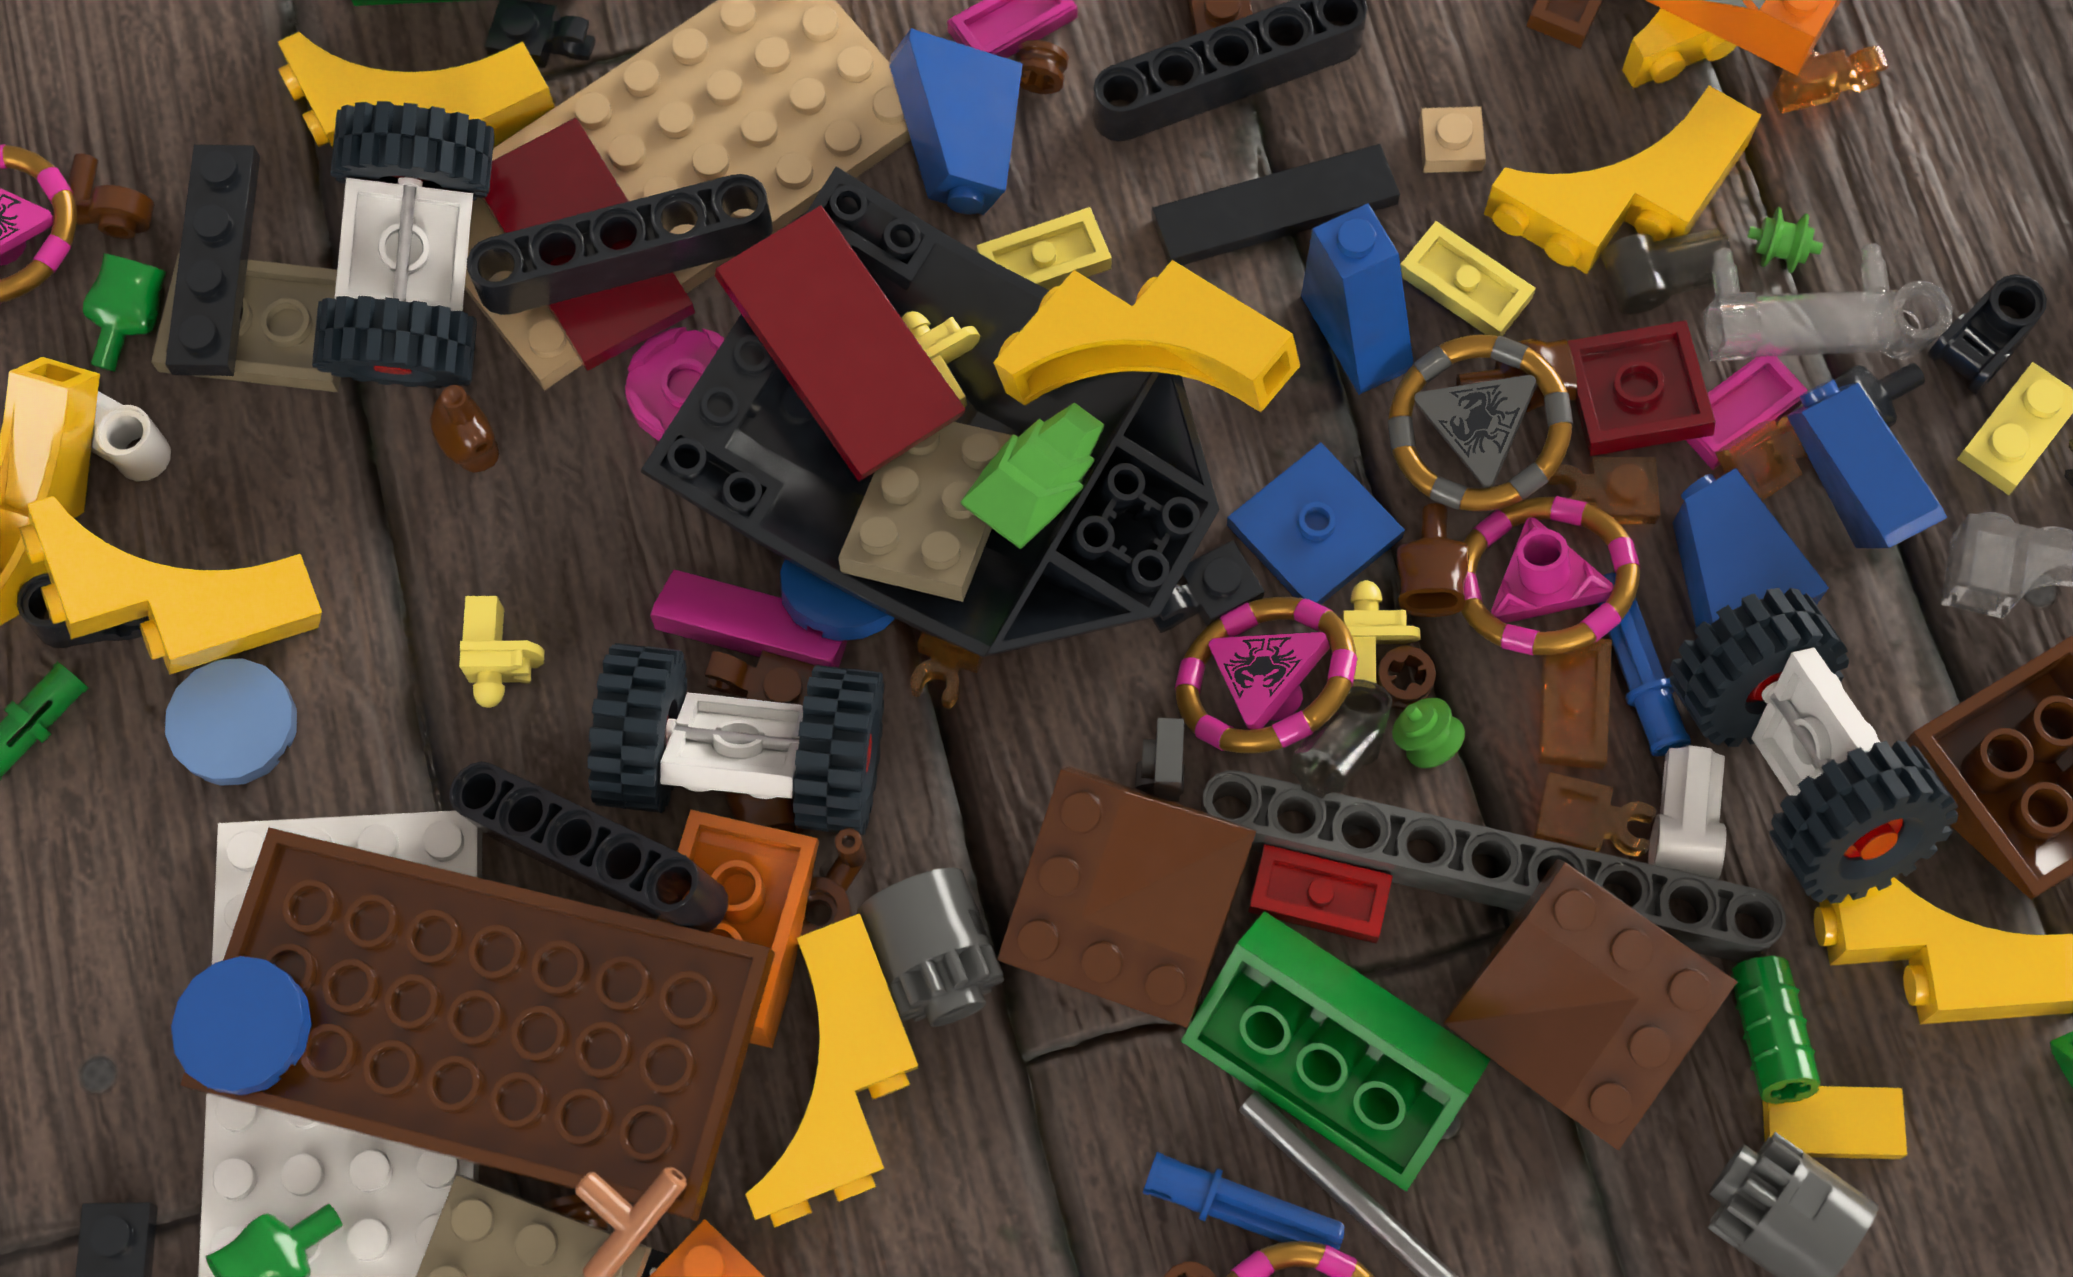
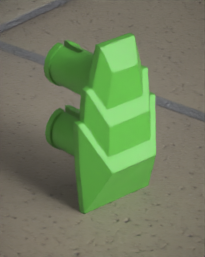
M1075 402L1045 422L1039 418L1022 435L1018 437L1013 434L966 493L960 502L961 505L1021 549L1047 526L1083 489L1081 484L1083 477L1094 462V458L1090 455L1104 429V424Z

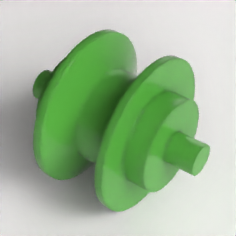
M1777 207L1773 218H1764L1761 228L1750 226L1747 238L1757 240L1755 252L1762 254L1761 267H1766L1774 257L1786 260L1788 273L1792 274L1797 263L1805 264L1809 253L1820 255L1823 243L1813 241L1814 228L1808 227L1809 214L1805 213L1794 224L1784 221L1782 208Z
M1425 698L1408 705L1399 715L1393 726L1392 737L1398 747L1406 750V756L1412 765L1418 768H1432L1445 763L1457 753L1463 744L1465 729L1460 720L1452 716L1451 709L1444 700Z

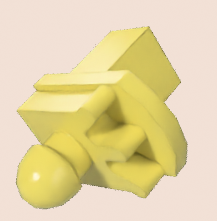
M915 311L905 313L901 317L963 406L966 407V396L946 364L971 351L977 345L981 337L977 329L973 326L961 329L954 318L950 317L930 330V322L924 315Z
M1368 580L1360 581L1354 586L1351 592V603L1354 604V610H1344L1340 616V619L1345 623L1352 635L1357 655L1353 686L1349 693H1373L1377 688L1376 644H1408L1421 640L1420 628L1407 626L1406 610H1379V603L1382 602L1381 591L1374 582Z
M465 596L463 639L460 641L459 667L469 683H475L473 684V695L476 702L482 707L492 708L497 706L503 699L505 686L502 683L531 682V668H538L544 664L545 650L540 645L528 640L502 641L504 608L498 596Z

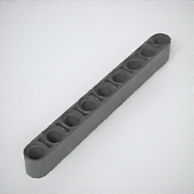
M1226 770L1216 774L1208 781L1203 792L1202 812L1257 830L1251 847L1252 851L1262 853L1264 844L1390 874L1393 875L1391 883L1517 912L1522 910L1540 884L1537 878V871L1550 869L1555 861L1559 859L1602 888L1607 884H1617L1624 887L1632 898V909L1694 952L1730 961L1743 962L1751 958L1761 957L1782 936L1786 926V914L1781 903L1772 894L1748 886L1243 771ZM1233 796L1240 799L1246 805L1248 812L1237 819H1228L1221 816L1215 810L1213 804L1222 797ZM1287 811H1298L1309 819L1312 827L1301 834L1290 833L1279 824L1277 817ZM1352 825L1365 827L1373 834L1375 844L1368 848L1353 847L1345 841L1342 830ZM1414 840H1425L1437 849L1439 860L1433 863L1416 861L1409 854L1407 844ZM1484 854L1496 858L1503 868V876L1486 878L1480 875L1474 869L1472 857ZM1683 899L1689 902L1697 913V922L1688 924L1678 921L1671 914L1669 900ZM1742 913L1753 916L1762 928V938L1751 939L1744 936L1735 924V914Z

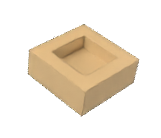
M1481 107L1422 108L1419 117L1423 173L1483 171L1486 155Z

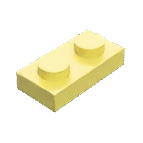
M1090 207L976 245L977 252L1047 290L1060 286L1073 270L1085 277H1089L1110 270L1112 266V257Z
M1437 221L1434 222L1400 264L1404 280L1485 335L1503 336L1532 300L1536 289Z
M2032 362L1957 460L2007 495H2010L2073 414V389Z

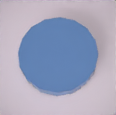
M243 658L216 660L194 670L175 689L166 709L165 736L173 756L195 776L219 786L246 784L268 774L280 762L278 758L285 752L287 745L289 748L291 747L297 733V708L287 686L266 666Z

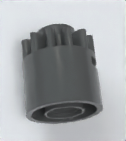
M959 868L936 869L899 881L871 896L857 910V914L860 913L901 1022L911 1018L916 1022L927 1017L931 1027H939L962 1020L981 1010L986 1005L983 995L992 991L991 986L1004 981V974L997 961L993 945L986 933L964 873Z
M1775 1132L1772 1137L1769 1136L1759 1152H1755L1743 1144L1721 1171L1708 1193L1721 1204L1710 1219L1711 1223L1708 1229L1775 1277H1836L1870 1228L1879 1205Z

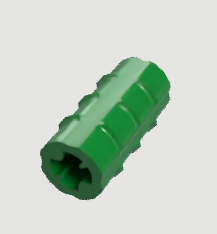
M1766 956L1751 958L1733 967L1730 976L1737 981L1733 988L1737 1001L1735 1009L1740 1013L1744 1029L1742 1039L1747 1041L1752 1061L1750 1070L1755 1073L1761 1100L1766 1103L1781 1104L1797 1102L1811 1097L1819 1091L1818 1088L1821 1082L1814 1060L1815 1050L1811 1048L1806 1029L1808 1020L1802 1014L1798 999L1799 989L1795 987L1789 961L1784 957Z

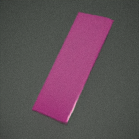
M675 569L655 601L650 614L656 630L760 657L763 650L812 665L839 667L848 641L822 637V631L814 630L808 625L807 630H805L793 621L784 608L782 598Z

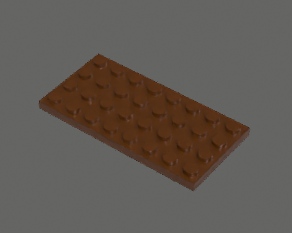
M269 827L223 960L239 956L264 959L292 976L295 983L300 985L309 1003L312 1025L305 1052L296 1065L291 1064L287 1071L279 1076L282 1078L280 1081L266 1090L242 1096L217 1092L192 1078L186 1071L180 1085L194 1091L575 1189L586 1174L595 1172L627 1202L633 1205L637 1203L664 1168L672 1167L684 1175L687 1186L665 1213L698 1221L775 952L770 947Z

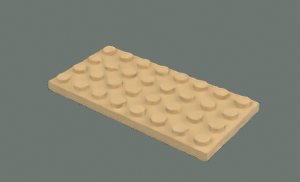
M717 0L493 148L492 161L577 117L628 201L729 175L745 174L753 176L760 181L766 190L772 217L773 234L807 212L836 166L856 178L911 141L890 70V62L836 0ZM478 197L476 201L472 202L468 255L478 242L489 237L504 234L484 200ZM740 209L735 211L730 217L745 218L751 215L754 210ZM689 224L679 225L673 228L671 233L684 234L694 226ZM733 257L673 273L685 292L688 293L715 275L716 268ZM466 267L465 291L544 391L583 365L547 305L509 315L492 313L483 306ZM500 271L494 274L489 281L504 280L512 272Z

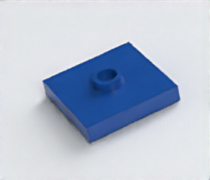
M1321 442L1227 517L1226 524L1293 597L1310 599L1320 605L1399 542L1405 532V529Z

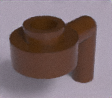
M75 154L68 185L72 189L77 210L76 225L98 224V229L102 233L119 239H131L135 237L136 233L148 231L155 206L153 200L136 190L115 185L97 186L92 192L99 161L91 155Z
M846 828L836 835L835 845L839 854L825 877H812L800 936L852 916L851 905L846 891L866 861L863 842L856 830ZM816 905H825L831 909V917L823 925H813L807 920L809 910Z

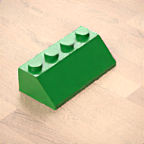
M1265 911L1236 944L1181 1039L1182 1043L1254 1091H1257L1263 1097L1406 1192L1491 1061L1488 1056Z

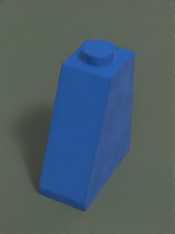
M911 28L891 54L889 66L928 199L947 204L950 209L958 213H979L984 215L1006 191L1023 63Z
M1369 203L1312 228L1301 297L1358 395L1405 374L1414 363L1399 253Z
M1831 379L1799 396L1803 407L1788 414L1787 417L1855 548H1890L1947 518L1942 506L1859 382L1838 388L1835 380Z
M1737 468L1717 480L1712 474L1705 475L1691 484L1681 494L1684 502L1672 523L1696 628L1704 621L1710 625L1720 618L1716 612L1727 605L1732 610L1742 606V598L1753 593L1756 594L1758 599H1763L1767 589L1780 588L1782 593L1785 594L1789 588L1799 589L1802 595L1807 593L1817 605L1829 589Z

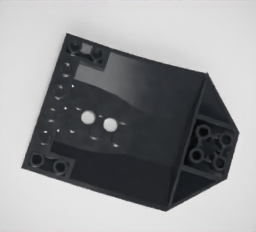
M836 166L806 214L822 205L900 317L907 312H919L930 322V330L953 317L961 329L973 326L981 336L979 342L971 351L946 364L965 394L967 402L963 416L954 422L1009 435L1015 434L1019 437L1039 418L1045 422L1075 402L1104 424V429L1090 455L1094 458V462L1083 477V482L1081 483L1083 489L1047 526L1021 549L994 529H991L963 602L842 573L838 557L874 473L860 482L857 480L742 314L645 462L641 473L806 572L921 632L982 657L1157 618L1220 510L1182 376L1143 371L1107 373L1065 384L1043 394L1029 404L1023 405L1006 394L993 362L998 357L999 351L1006 339L1013 333L1020 332L1037 313L1043 297L1049 290L995 263L946 235Z

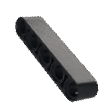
M1290 0L1111 65L1102 70L1095 79L1093 88V120L1095 128L1102 136L1109 140L1119 142L1131 140L1344 62L1355 56L1361 48L1368 10L1366 0ZM1331 21H1341V22H1344V23L1347 24V25H1346V26H1336V25H1333V24H1331V23H1329V22H1331ZM1275 41H1289L1294 45L1281 46L1276 44ZM1232 60L1238 62L1239 65L1226 66L1220 62ZM1179 80L1185 84L1182 86H1170L1164 82ZM1120 99L1126 100L1131 104L1119 107L1110 104V102Z
M735 174L489 237L478 242L471 249L467 258V270L483 306L490 312L499 315H509L737 256L772 234V217L767 193L762 183L753 176ZM740 209L754 210L751 215L745 218L730 217L735 211ZM689 224L694 226L684 234L671 233V230L679 225ZM620 240L634 241L627 248L621 250L610 249L614 243ZM559 256H573L569 262L563 265H549ZM500 271L512 272L504 280L489 281L494 274Z
M482 761L472 763L463 768L454 778L449 796L452 808L494 840L661 922L708 933L715 929L724 919L728 909V895L725 888L687 856L491 763Z

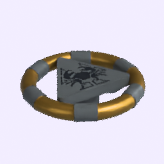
M1472 335L1456 338L1439 346L1437 345L1412 364L1394 393L1387 423L1391 451L1399 468L1414 487L1431 500L1457 510L1491 511L1524 501L1549 482L1548 480L1554 475L1566 455L1572 434L1573 418L1569 393L1556 370L1544 357L1528 345L1500 335ZM1471 358H1491L1517 369H1522L1528 374L1525 376L1421 391L1426 384L1453 363ZM1537 384L1544 395L1549 428L1544 447L1535 462L1531 463L1507 483L1494 486ZM1415 403L1483 488H1469L1437 476L1425 465L1416 450L1412 420Z

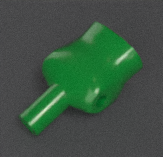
M103 254L99 275L83 302V314L88 320L101 328L90 365L115 372L126 335L148 334L153 330L159 315V294L167 273L166 271L119 256Z
M329 1203L292 1227L287 1226L274 1215L266 1213L251 1221L228 1245L206 1255V1261L214 1277H310L311 1268L306 1250L343 1227V1224L337 1212Z

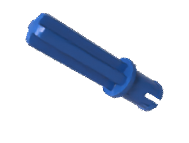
M1611 572L1603 575L1614 586L1616 573ZM1635 597L1631 608L1621 620V623L1608 632L1630 691L1625 696L1626 702L1629 706L1636 707L1650 744L1652 756H1665L1669 748L1686 747L1690 745L1691 739L1689 734L1686 733L1672 693L1674 689L1670 684V679L1666 678ZM1605 602L1597 603L1598 607Z
M1157 1151L1142 1193L1168 1200L1200 1213L1198 1219L1204 1222L1207 1215L1281 1243L1308 1241L1327 1244L1337 1250L1340 1249L1345 1233L1344 1225L1340 1221L1221 1177L1223 1172L1221 1169L1216 1168L1215 1172L1211 1173L1182 1163Z

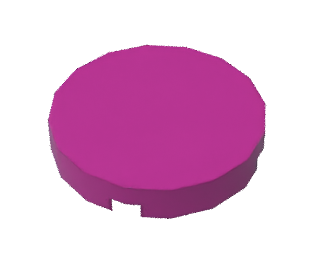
M686 327L670 328L649 338L632 356L625 384L626 400L639 427L656 440L660 441L725 340L717 332L703 328V332L697 330L687 331Z

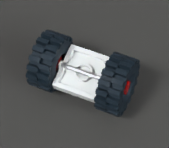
M377 101V105L358 102L355 103V106L344 105L341 107V110H337L331 176L336 177V181L346 185L335 299L325 298L318 302L312 366L321 372H329L333 376L352 377V380L362 382L374 381L382 385L399 384L404 387L425 386L428 388H442V386L448 387L450 385L467 386L472 383L477 319L474 316H468V313L462 310L472 202L476 201L477 197H487L490 189L495 133L491 126H486V122L480 119H469V115L460 112L447 113L444 108L431 106L430 109L420 108L418 104L404 103L402 106L394 105L388 101Z
M1780 588L1767 589L1763 599H1758L1755 593L1742 598V606L1732 610L1727 605L1716 612L1720 617L1711 625L1704 621L1694 630L1698 637L1694 641L1685 640L1678 651L1683 658L1672 660L1670 670L1673 673V676L1669 677L1671 686L1705 738L1708 737L1711 743L1718 746L1724 741L1728 747H1739L1744 738L1747 739L1750 745L1755 743L1789 794L1780 804L1784 812L1773 815L1771 825L1774 829L1769 831L1770 837L1808 896L1811 895L1813 900L1823 902L1827 898L1830 903H1841L1847 894L1853 900L1866 897L1868 889L1874 886L1880 891L1892 885L1891 878L1902 873L1906 877L1916 870L1917 867L1914 863L1920 858L1929 859L1938 851L1934 845L1935 842L1948 839L1952 833L1949 825L1956 823L1959 815L1955 810L1958 807L1956 801L1917 747L1914 745L1910 747L1907 742L1898 740L1890 747L1887 741L1880 742L1873 727L1865 721L1842 687L1841 681L1844 675L1840 670L1848 668L1849 658L1845 654L1848 650L1807 593L1802 595L1799 589L1789 588L1783 594Z
M620 643L610 646L609 655L606 654L603 660V674L599 673L597 699L593 700L592 714H594L593 726L589 730L588 742H591V751L588 754V769H591L588 785L589 790H592L591 800L595 805L663 813L665 806H668L671 800V791H674L675 786H683L688 790L696 792L718 790L745 793L759 799H772L775 797L792 799L795 792L793 813H795L794 822L797 828L836 833L843 829L851 828L864 836L865 829H867L869 824V813L872 811L873 793L877 782V767L880 761V740L883 732L882 716L884 712L883 673L816 665V667H813L812 676L808 680L807 696L804 697L803 705L687 692L685 697L687 678L684 677L687 667L686 660H683L684 654L682 651Z

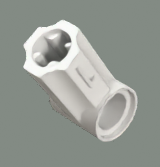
M98 391L91 452L114 464L127 479L138 482L158 477L166 469L171 458V449L166 438L141 408L133 405H122ZM141 438L135 446L126 449L133 440Z
M1689 745L1682 748H1669L1665 754L1660 814L1656 815L1651 831L1648 864L1719 879L1726 849L1725 824L1719 823L1725 756L1717 754L1711 748Z

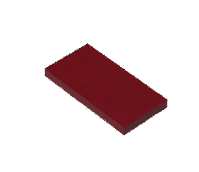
M577 117L493 160L489 193H487V197L482 198L503 233L628 202L627 197ZM620 240L614 243L610 249L621 250L629 247L634 241ZM559 256L549 265H563L569 262L573 256ZM673 272L547 305L587 371L695 314L692 301Z
M822 205L716 268L714 276L859 482L963 416L966 408Z

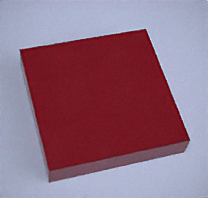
M1687 320L1567 341L1572 353L1577 377V397L1575 402L1590 456L1714 435L1716 420Z

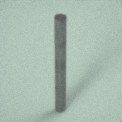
M1255 1091L1240 1107L1239 1112L1418 1277H1458L1260 1093Z

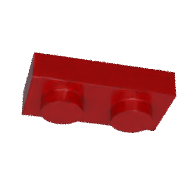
M1264 844L1248 912L1262 915L1265 911L1281 921L1377 944L1393 875Z

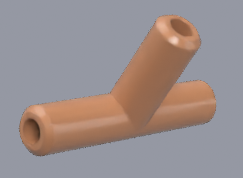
M672 1167L664 1168L634 1206L627 1202L595 1172H589L581 1179L575 1187V1194L615 1229L583 1268L584 1277L614 1276L687 1186L686 1179L681 1172Z

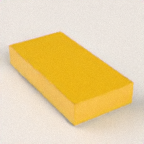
M1819 1086V1091L1816 1094L1797 1102L1772 1104L1762 1100L1765 1141L1769 1136L1772 1137L1777 1132L1810 1157L1902 1159L1907 1156L1902 1088Z

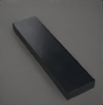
M1376 144L1152 207V220L1168 264L1173 260L1180 265H1186L1312 229L1369 203L1373 211L1398 205L1400 192L1381 144Z

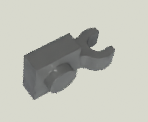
M1157 719L1156 739H1143L1142 760L1136 763L1135 789L1147 793L1148 788L1154 787L1153 795L1170 801H1179L1180 795L1184 793L1185 765L1182 764L1184 719Z

